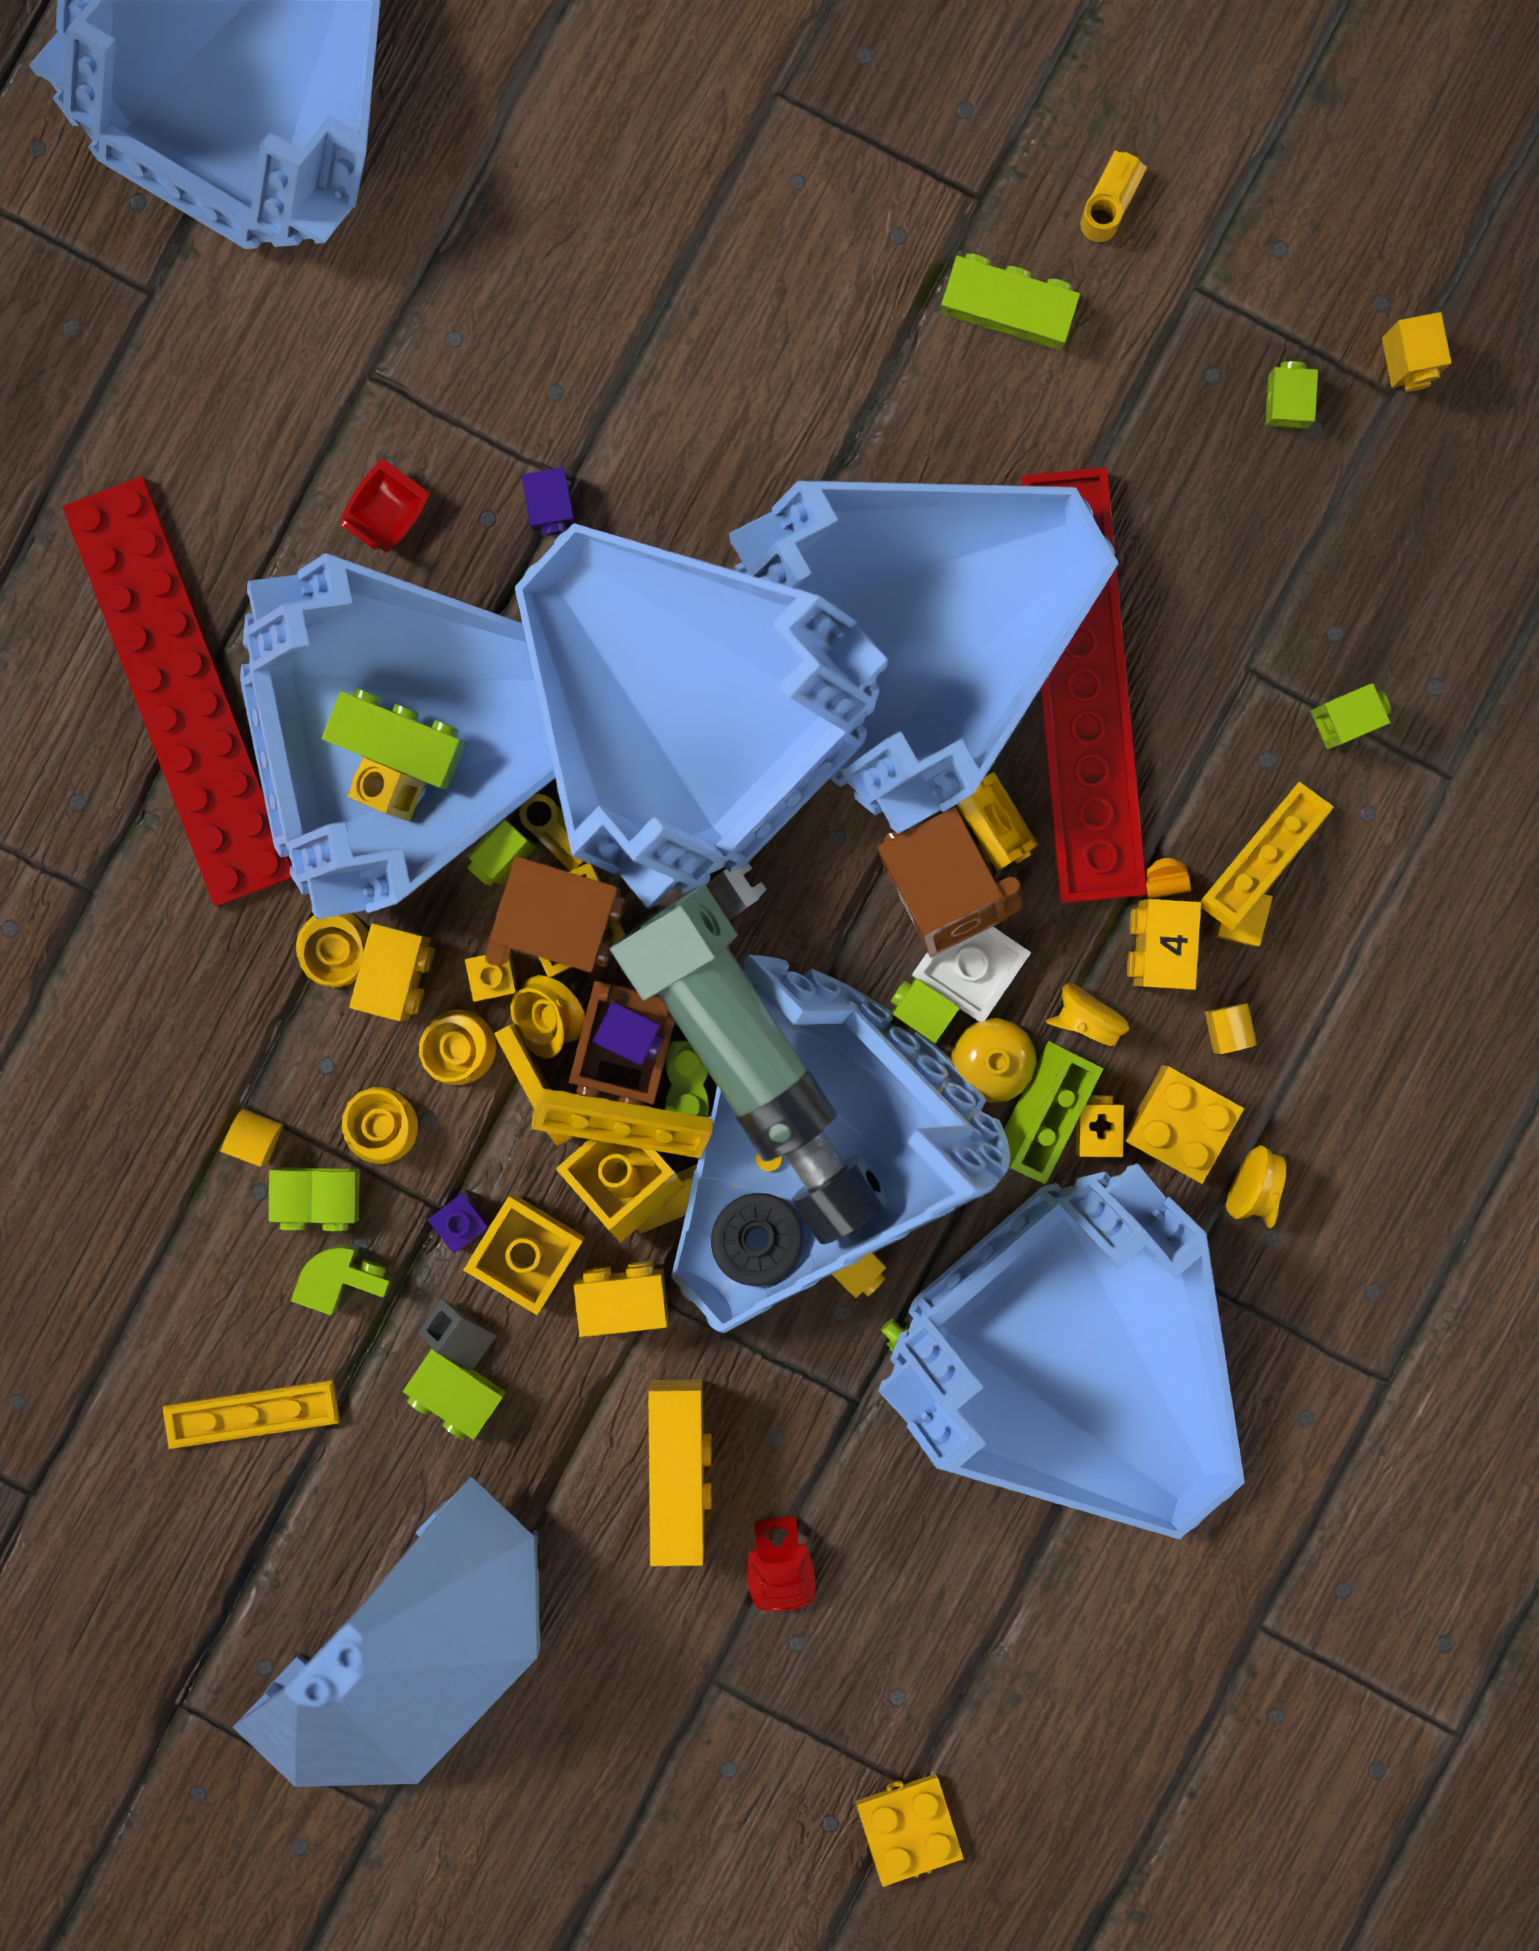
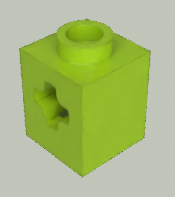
M1287 361L1280 363V367H1275L1268 375L1265 426L1308 429L1315 422L1317 369H1306V363Z
M917 978L914 979L912 984L904 980L890 1000V1002L896 1005L892 1011L894 1016L934 1043L937 1042L959 1010L957 1005Z

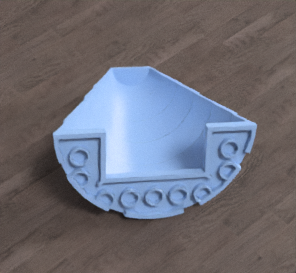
M748 955L744 961V973L805 1068L811 1071L836 1110L837 1117L825 1127L824 1133H827L826 1136H829L828 1139L831 1140V1143L837 1149L839 1156H842L841 1159L845 1160L855 1155L863 1156L890 1200L883 1210L856 1230L834 1242L825 1245L820 1244L792 1202L795 1194L805 1186L802 1184L803 1181H800L801 1178H798L796 1171H794L792 1165H789L790 1162L787 1161L788 1158H785L784 1155H782L780 1166L774 1171H764L758 1166L756 1161L757 1150L735 1118V1112L717 1086L712 1115L707 1117L712 1118L713 1132L701 1158L698 1159L697 1169L693 1174L683 1229L671 1277L680 1286L683 1296L694 1302L706 1316L708 1324L721 1333L728 1332L767 1311L775 1303L814 1286L820 1279L840 1271L861 1260L864 1256L905 1237L910 1231L948 1214L956 1207L992 1191L1000 1181L999 1179L1008 1170L1010 1162V1149L1000 1121L983 1113L981 1110L986 1102L985 1097L979 1089L961 1077L953 1061L927 1037L918 1031L912 1035L900 1027H895L890 1023L893 1018L892 1011L858 990L811 968L804 976L796 972H788L789 964L786 960L760 955ZM751 1193L772 1194L786 1201L798 1214L804 1232L803 1249L797 1264L785 1277L764 1286H747L727 1277L718 1267L711 1249V1233L720 1212L736 1198ZM762 1228L750 1231L746 1238L747 1247L753 1251L763 1249L769 1239L767 1231Z

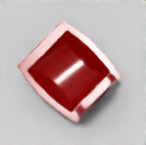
M382 458L366 474L355 489L343 512L340 525L374 550L381 549L388 553L415 524L431 493Z
M786 1516L755 1521L756 1550H749L747 1561L748 1585L755 1607L763 1611L775 1612L794 1610L812 1603L815 1597V1572L807 1545L799 1544L796 1518ZM772 1529L786 1530L788 1535L782 1539V1545L772 1546V1541L764 1537Z

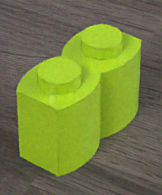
M503 819L492 827L467 854V857L472 861L467 868L486 885L491 886L493 882L503 885L508 880L514 857L527 859L537 847L508 820Z
M674 1040L668 1049L666 1058L667 1074L672 1083L666 1098V1110L707 1118L709 1113V1095L704 1082L708 1071L688 1040Z
M275 1167L270 1169L269 1222H280V1230H305L306 1223L312 1222L322 1223V1230L347 1231L348 1223L359 1221L360 1169Z

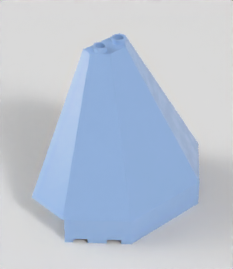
M57 0L56 29L58 32L29 66L36 76H41L52 84L57 91L52 97L72 126L81 125L92 140L88 148L102 164L244 249L257 248L262 242H271L274 247L299 245L302 239H313L316 244H320L328 240L350 210L356 207L366 155L380 0Z
M797 481L771 508L772 512L729 533L730 543L742 561L735 566V571L822 597L856 620L857 626L888 658L886 669L881 671L875 680L880 690L874 711L864 717L862 724L867 730L865 741L830 779L840 787L848 783L856 790L854 791L855 799L874 815L884 812L890 823V828L898 834L939 811L945 812L974 794L1119 564L1114 556V548L1110 540L1102 535L1093 519L1091 506L1080 496L1076 487Z
M575 523L556 538L554 545L537 563L528 568L525 576L515 586L572 856L616 875L619 873L648 909L660 904V900L669 891L676 889L681 895L708 883L711 877L709 874L725 867L731 873L744 867L865 741L867 730L862 724L864 717L874 711L880 690L875 680L877 675L886 669L888 658L857 626L856 620L818 595Z
M324 553L300 569L297 575L248 581L247 593L252 613L245 614L243 645L246 649L248 648L250 661L249 664L241 665L240 681L274 847L280 858L289 856L291 859L290 875L302 895L310 894L312 912L316 919L360 911L370 913L397 904L555 778L523 623ZM355 688L376 695L380 697L377 703L378 706L390 711L393 710L395 704L419 713L416 721L431 728L434 720L459 729L456 738L467 742L448 790L426 782L410 822L382 813L347 797L352 785L353 776L358 770L363 756L321 739L340 691L353 695Z
M1139 1164L1127 1166L1126 1171L1118 1176L1110 1177L1107 1172L1080 1177L1077 1178L1074 1186L1062 1189L1057 1183L1042 1186L913 1299L908 1312L913 1317L909 1330L901 1332L890 1359L895 1365L893 1372L888 1379L882 1380L878 1392L908 1423L907 1428L936 1468L1176 1539H1181L1190 1530L1196 1528L1207 1515L1222 1502L1228 1500L1245 1483L1206 1232L1170 1197L1166 1198Z
M470 1477L449 1500L446 1499L418 1528L415 1533L419 1538L350 1620L310 1662L299 1653L269 1685L260 1699L233 1726L248 1743L295 1787L418 1784L537 1659L541 1648L539 1630L538 1531L534 1530L530 1533L473 1477Z

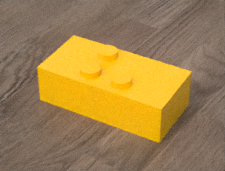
M651 1380L648 1391L650 1566H703L705 1550L704 1510H711L712 1504L711 1483H704V1466H711L712 1434H703V1380Z

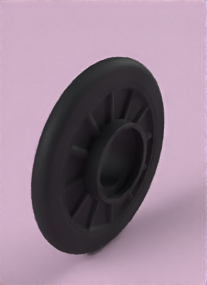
M767 1193L746 1194L730 1202L718 1215L711 1233V1249L718 1267L733 1281L747 1286L769 1285L785 1277L797 1264L804 1244L803 1227L796 1211L783 1199ZM756 1228L765 1229L769 1237L766 1246L758 1251L750 1250L746 1244L749 1232Z

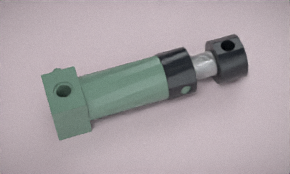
M703 884L636 925L615 943L610 950L643 1001L658 993L736 1114L735 1118L763 1161L768 1162L782 1155L788 1158L789 1165H792L796 1175H798V1178H801L800 1181H803L802 1184L805 1185L795 1194L792 1202L820 1244L825 1245L834 1242L872 1219L885 1208L890 1198L862 1155H855L845 1160L841 1159L842 1156H839L837 1149H835L831 1140L828 1139L829 1136H826L827 1133H824L825 1127L837 1117V1112L811 1071L805 1068L727 947L738 935L706 885Z

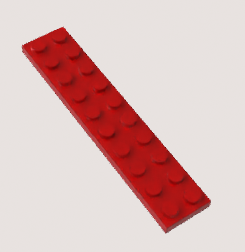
M1107 467L1021 475V486L1076 487L1080 496L1091 506L1093 519L1102 535L1110 540L1115 556ZM1115 568L1040 688L1060 903L1147 895L1117 568Z
M143 476L137 477L62 506L213 906L224 905L292 879L290 875L292 863L289 856L280 858L274 847L260 779L145 478Z

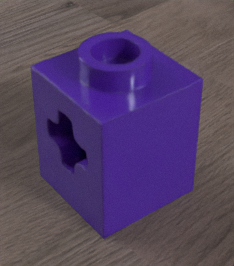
M564 467L522 474L528 516L533 532L541 530L542 536H552L567 531L566 526L575 523Z
M612 1002L593 1042L642 1065L646 1057L654 1060L665 1036L658 1033L661 1027L660 1023L616 1002Z
M467 1190L427 1219L453 1254L492 1224Z

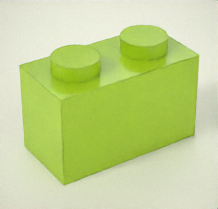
M1371 683L1327 702L1310 712L1328 750L1389 724L1390 721L1387 715L1391 713V707L1383 690L1376 691L1374 684Z
M433 1349L430 1350L402 1391L409 1396L407 1400L409 1405L427 1416L430 1412H433L445 1420L442 1426L448 1432L464 1440L466 1435L473 1440L476 1438L506 1393L502 1388L475 1370L472 1371L436 1353Z

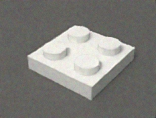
M991 927L931 958L926 953L911 976L919 979L975 1020L982 1022L988 1017L1031 952L996 928Z

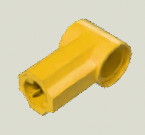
M1113 152L1094 192L1086 202L1081 217V230L1089 240L1105 242L1111 239L1117 232L1120 221L1147 170V166L1139 158L1127 152ZM1096 210L1106 211L1111 216L1112 222L1099 224L1093 220L1091 213Z
M536 794L526 800L521 805L519 812L520 820L524 827L569 871L576 869L583 860L572 856L563 811L546 795ZM534 802H545L551 808V819L544 826H534L527 818L528 808Z

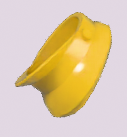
M350 913L316 919L313 915L300 929L296 942L297 958L307 977L321 986L338 988L353 983L357 979L368 938L367 928L356 916Z
M537 975L528 978L511 1001L512 1020L525 1045L535 1055L545 1059L553 1058L560 1052L563 1043L572 1042L581 1036L585 1021L583 1008L575 995L563 983L552 977L548 978L547 976Z
M1068 983L1063 986L1062 1000L1064 1007L1060 1014L1045 1020L1049 1025L1079 1032L1108 1046H1115L1119 1037L1126 1034L1129 1030V1025L1123 1016L1074 983Z
M457 1009L440 1014L425 1028L419 1042V1057L424 1069L435 1080L447 1085H464L479 1079L491 1067L496 1054V1039L491 1027L481 1016L468 1010Z
M371 1087L358 1092L347 1103L342 1115V1131L348 1147L360 1159L374 1164H388L402 1158L412 1148L417 1137L418 1121L413 1107L400 1093L385 1087Z
M1262 1145L1254 1148L1246 1155L1234 1177L1227 1197L1226 1208L1231 1217L1242 1219L1257 1215L1262 1217L1268 1228H1272L1275 1225L1286 1179V1162L1284 1157L1272 1153L1271 1150Z

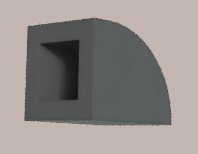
M442 1298L417 1333L436 1353L472 1371L497 1336L477 1319Z

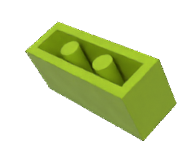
M968 253L965 258L956 255L939 314L1059 351L1062 350L1080 293L1072 291L1073 286L1058 279H1048L1047 283L1032 279V274L1029 271L1015 266H1007L1006 270L990 266L991 261L980 255Z
M355 688L353 695L340 691L322 735V740L436 787L448 790L467 743L456 738L459 729L434 720L431 728L416 721L419 713L398 704L394 705L392 711L377 705L380 697Z
M1048 1041L1036 1065L1033 1078L1023 1091L1004 1129L1010 1149L1009 1168L1041 1183H1047L1104 1068L1064 1047Z

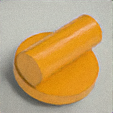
M1173 858L1159 859L1145 872L1149 899L1191 891L1187 866Z

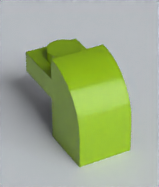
M337 1245L320 1252L304 1266L298 1278L291 1302L331 1316L339 1307L346 1285L384 1298L389 1293L394 1277L386 1275V1267L375 1262L362 1260L361 1265L355 1264L354 1262L360 1247L355 1245Z

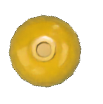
M989 1018L982 1022L976 1021L965 1028L955 1040L951 1054V1060L960 1076L966 1082L979 1089L988 1103L1009 1101L1023 1093L1031 1082L1037 1065L1035 1046L1027 1032L1014 1022L1000 1018Z

